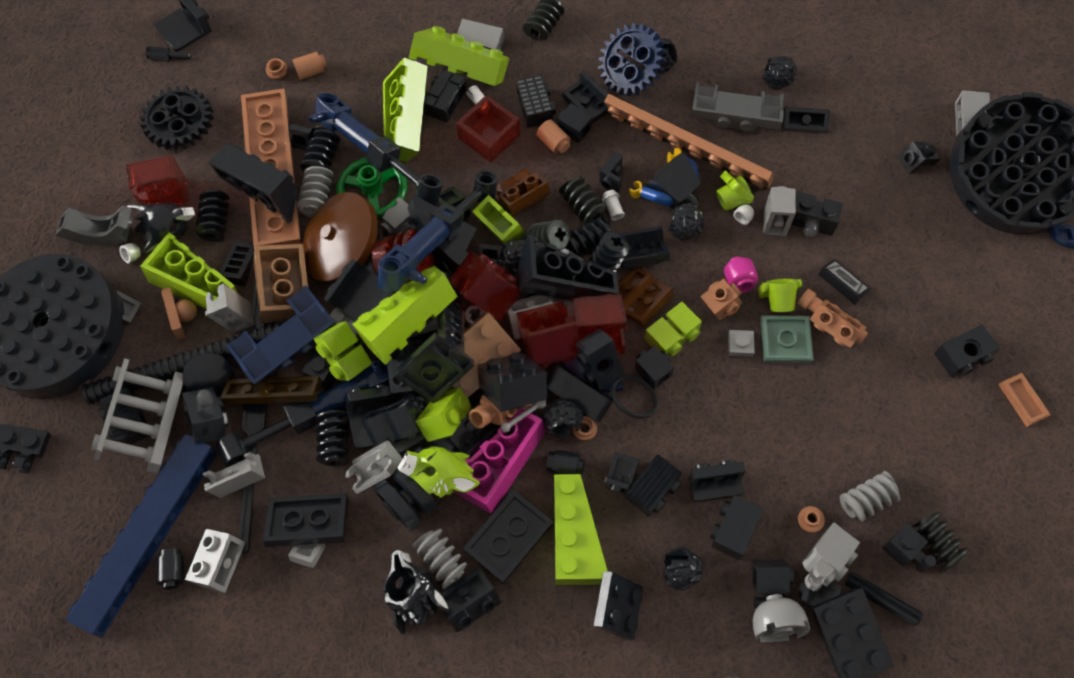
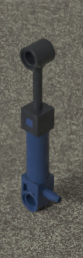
M326 92L317 95L315 112L309 116L311 123L320 122L333 132L339 131L366 153V160L379 171L391 168L396 169L416 186L417 197L434 206L438 204L443 185L439 177L432 174H424L419 177L399 161L401 147L387 136L379 137L351 114L352 108L341 101L336 95Z
M488 170L477 172L475 174L473 192L457 207L444 202L431 214L430 222L403 246L396 245L378 262L377 284L379 288L387 292H394L399 290L409 279L425 284L427 277L417 271V265L444 240L451 241L462 230L464 212L476 201L482 202L488 195L493 200L495 199L498 182L497 175Z
M376 360L351 380H345L319 393L316 402H292L284 406L287 418L245 439H242L239 433H230L221 437L216 442V446L225 466L230 467L245 460L244 455L248 453L247 448L293 426L297 434L317 426L316 416L329 410H340L345 407L347 392L359 387L371 389L380 384H389L388 366Z

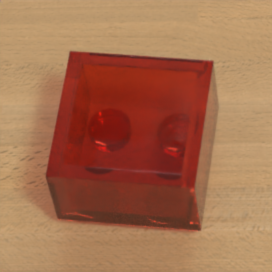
M485 95L456 123L458 139L490 163L521 135L520 119L488 95Z
M173 155L126 165L128 188L139 204L175 202L181 205L189 201L186 177Z

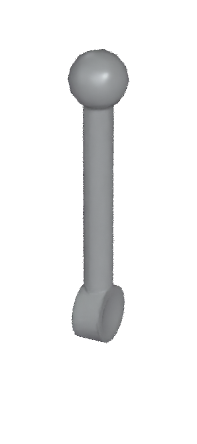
M546 400L536 402V404L510 422L503 423L501 430L506 433L509 432L514 424L537 408H544Z

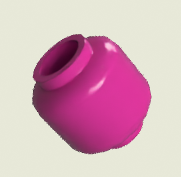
M734 257L724 267L727 283L730 285L733 282L741 293L752 290L758 281L755 266L749 258Z

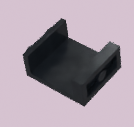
M352 259L343 268L342 274L337 281L329 287L324 299L357 321L362 314L370 312L383 299L391 297L398 290L387 292L379 288L377 284L378 276Z

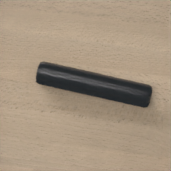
M854 572L848 575L845 581L847 587L851 589L861 587L866 598L913 626L920 623L923 616L921 611Z

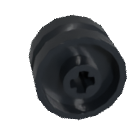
M397 468L391 477L398 488L389 481L382 480L373 489L390 514L397 521L399 520L409 531H412L421 523L420 517L413 507L415 506L422 514L429 516L438 508V504L432 495L426 492L413 478Z

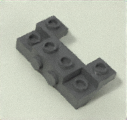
M696 82L691 118L713 121L712 126L723 129H737L744 132H756L758 127L781 129L784 115V94H780L779 97L765 95V91H762L759 97L722 91L717 93L718 85H715L713 88L699 86L700 82Z

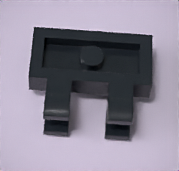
M0 424V469H6L11 454L15 453L20 455L16 456L12 467L19 468V472L29 473L35 457L43 458L51 434L47 431Z

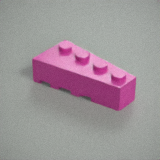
M521 408L518 412H516V414L513 417H511L507 421V423L526 410ZM531 413L514 424L507 433L503 432L500 427L494 437L489 441L486 440L480 446L479 451L470 459L467 458L465 460L474 470L471 473L472 477L480 481L477 487L466 493L453 490L455 494L489 514H493L546 433L543 420Z

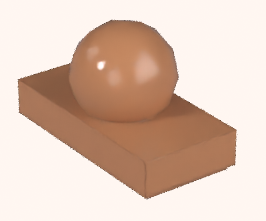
M170 287L162 289L161 293L171 330L177 340L184 339L186 336L182 322H190L197 316V306L188 299L176 302Z

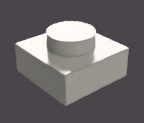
M729 330V356H754V331Z
M325 544L294 545L288 556L292 562L314 568L326 546Z

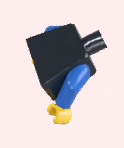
M680 148L674 149V155L668 152V164L644 184L646 187L642 188L641 182L635 181L634 187L637 190L629 188L632 198L638 199L642 197L671 208L680 202L684 204L691 203L694 206L701 203L693 193L701 185L697 163L681 152Z

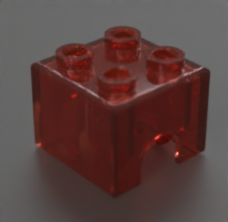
M469 252L449 279V283L453 287L458 288L461 291V295L485 312L490 313L491 316L499 321L504 318L522 293L517 285L519 280L502 266L494 263L482 252L479 255Z
M622 294L574 297V344L601 328L613 339L617 353L625 354L624 331H626L627 319ZM575 345V351H576V355H577V354H578V350H577L576 345Z
M563 301L516 313L521 344L527 356L541 368H546L550 364L560 361L570 362L576 357L578 350L575 343L579 341L578 328L573 317H568L567 307Z

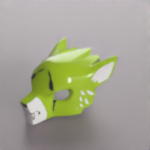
M442 447L425 448L420 453L406 451L403 460L398 466L399 471L413 478L429 494L434 493L441 498L445 494L450 495L453 490L462 493L469 492L480 483V481L472 477L471 473L474 470L465 462L469 458L468 454L450 452Z

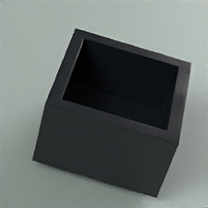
M512 353L509 357L489 359L486 363L478 364L479 391L500 412L547 400L546 371L524 353Z

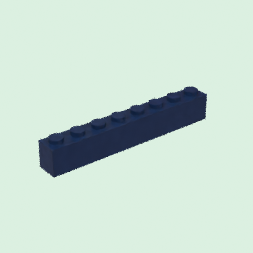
M187 434L175 444L173 454L161 466L155 482L146 489L144 499L132 511L130 520L125 528L117 534L115 544L111 550L102 557L100 567L95 575L88 579L84 592L71 605L69 615L65 619L66 621L100 638L104 636L204 477L203 473L207 472L218 453L211 446L203 442L195 444L193 437Z

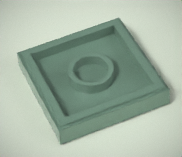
M761 315L763 363H813L810 316Z

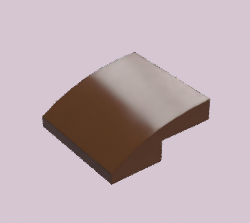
M637 267L632 268L618 282L619 295L609 303L626 317L644 327L674 296L672 288L655 281L651 273Z

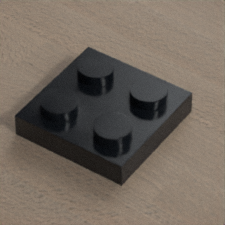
M604 571L594 626L623 639L634 640L638 627L640 603L643 598V587L614 572Z

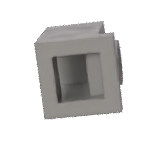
M400 197L396 199L397 205L386 211L382 217L383 223L380 225L386 234H393L397 239L407 232L413 224L407 209L408 204Z

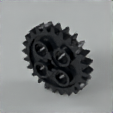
M177 85L174 91L168 87L166 93L159 90L160 96L152 95L154 101H146L145 103L148 108L141 109L144 115L139 116L142 121L140 126L143 129V133L151 143H155L158 148L163 145L165 150L172 146L177 151L179 145L186 149L187 143L194 146L195 139L202 141L201 134L208 135L206 128L212 127L210 121L214 120L212 115L213 109L208 99L204 97L202 92L198 93L196 88L190 91L188 86L181 90L179 85Z

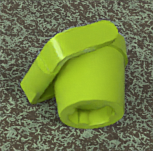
M725 170L720 177L726 185L716 191L718 201L724 211L737 208L743 204L748 205L752 203L754 196L742 176L735 178Z
M773 279L766 281L757 289L759 298H769L770 309L773 312L793 311L796 306V294L802 287L801 279Z

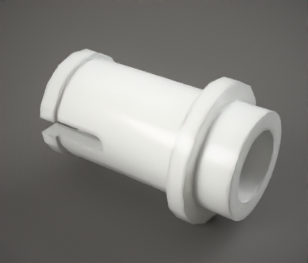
M471 86L468 89L469 91L466 92L467 97L476 105L475 108L478 112H488L492 107L491 99L485 97L478 86Z
M615 190L606 191L602 195V202L606 204L611 220L622 219L625 213L619 202L620 195Z

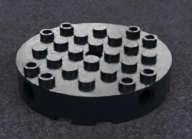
M1030 92L1011 96L1005 95L982 107L958 134L950 157V173L953 186L968 211L981 222L994 229L1018 235L1046 232L1074 217V108L1059 99L1053 100L1043 97V94Z
M66 254L37 256L21 262L5 272L0 277V385L23 397L44 399L45 397H60L78 390V386L87 380L92 381L115 355L124 332V327L122 326L123 315L125 314L124 305L114 284L87 261Z

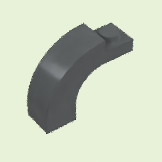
M122 205L112 215L93 216L68 207L60 217L55 236L90 245L113 246L127 241L132 224V218H130L131 208Z

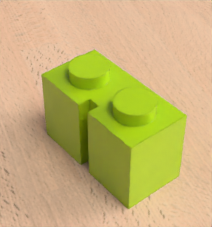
M489 195L472 211L477 219L502 244L511 239H522L525 233L520 224Z
M680 302L666 314L667 320L661 317L646 329L644 339L652 348L656 346L659 351H664L668 356L671 355L672 357L682 349V344L687 340L692 342L700 334L699 330L702 321L683 302Z
M347 321L335 323L314 338L317 344L316 350L323 358H326L330 365L329 370L336 379L351 380L372 364L362 345L354 348L353 344L358 339Z
M461 387L447 390L434 403L430 402L415 422L428 442L452 436L461 424L460 420L465 418L472 406Z

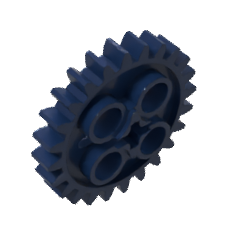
M633 23L632 28L625 24L624 31L617 28L618 35L616 36L612 33L610 34L612 40L611 42H604L607 48L600 50L604 53V56L598 58V60L603 62L598 69L604 71L600 77L606 79L604 84L610 86V90L617 91L620 95L631 96L632 92L639 95L640 89L647 92L646 85L654 86L652 81L654 78L660 79L657 72L664 71L660 64L666 62V59L661 57V55L666 53V50L661 48L665 43L659 39L660 35L654 32L655 30L650 27L647 28L644 24L639 26ZM619 50H622L626 54L630 55L633 59L643 64L646 67V69L642 70L640 67L633 64L630 60L620 55L618 53Z

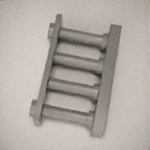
M124 358L122 367L116 366L112 381H116L117 384L101 435L95 434L91 449L96 450L95 460L100 459L102 449L143 458L145 462H149L147 471L158 473L183 385V373L175 372L173 379H167V381L126 371L129 360ZM126 381L162 390L164 394H168L166 402L161 401V403L121 394L122 383ZM116 403L155 412L157 416L162 417L160 424L155 423L153 426L115 417L113 413ZM109 426L151 435V438L155 439L154 447L146 449L108 440L106 436Z

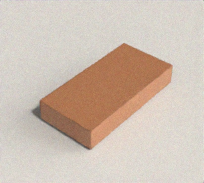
M1023 373L999 384L1026 427L1051 415Z

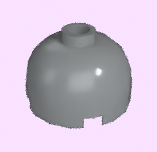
M781 594L766 597L767 601L761 603L754 612L752 619L755 639L758 640L760 638V642L789 641V636L796 633L797 638H800L810 631L808 618L798 602L789 598H783Z

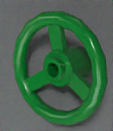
M366 158L351 163L340 174L336 184L337 194L344 193L346 185L360 188L362 194L368 197L369 202L373 205L377 219L382 218L389 208L397 205V198L400 197L404 200L408 191L407 178L396 169L391 168L380 174ZM359 170L357 177L351 176L355 171ZM396 177L399 186L396 197L389 205L380 208L378 195L383 190V184Z

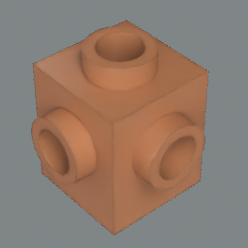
M722 279L720 282H714L710 285L708 291L701 296L719 321L727 315L730 316L737 312L742 304L738 297L742 294L733 282L729 285L725 279Z

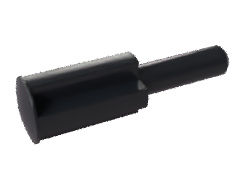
M146 47L147 59L170 61L171 58L191 59L190 53L170 51V48Z

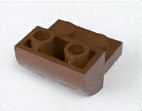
M525 169L497 185L494 201L511 217H514L550 194L549 185L536 172L531 174Z

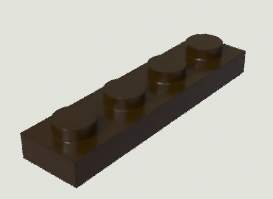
M320 376L265 378L257 385H254L250 379L227 380L220 399L224 405L316 402L322 380Z

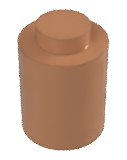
M317 51L292 59L300 81L324 73V68L327 67L323 54L318 55Z
M547 120L539 127L536 136L554 154H562L569 149L571 138L553 120Z

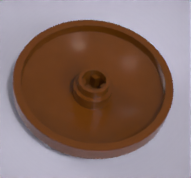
M352 192L340 193L325 201L314 213L306 227L302 240L306 271L311 277L326 284H334L342 274L343 268L352 259L362 266L364 265L374 247L378 229L375 209L367 199Z

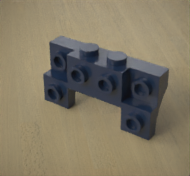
M306 285L286 300L296 312V315L258 344L248 331H244L241 336L226 345L254 385H257L276 369L282 368L285 370L295 362L293 359L299 353L304 355L315 347L314 338L335 324V321Z

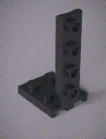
M455 288L453 290L457 297L438 314V334L435 332L394 370L395 378L432 403L475 366L474 359L465 354L462 296Z

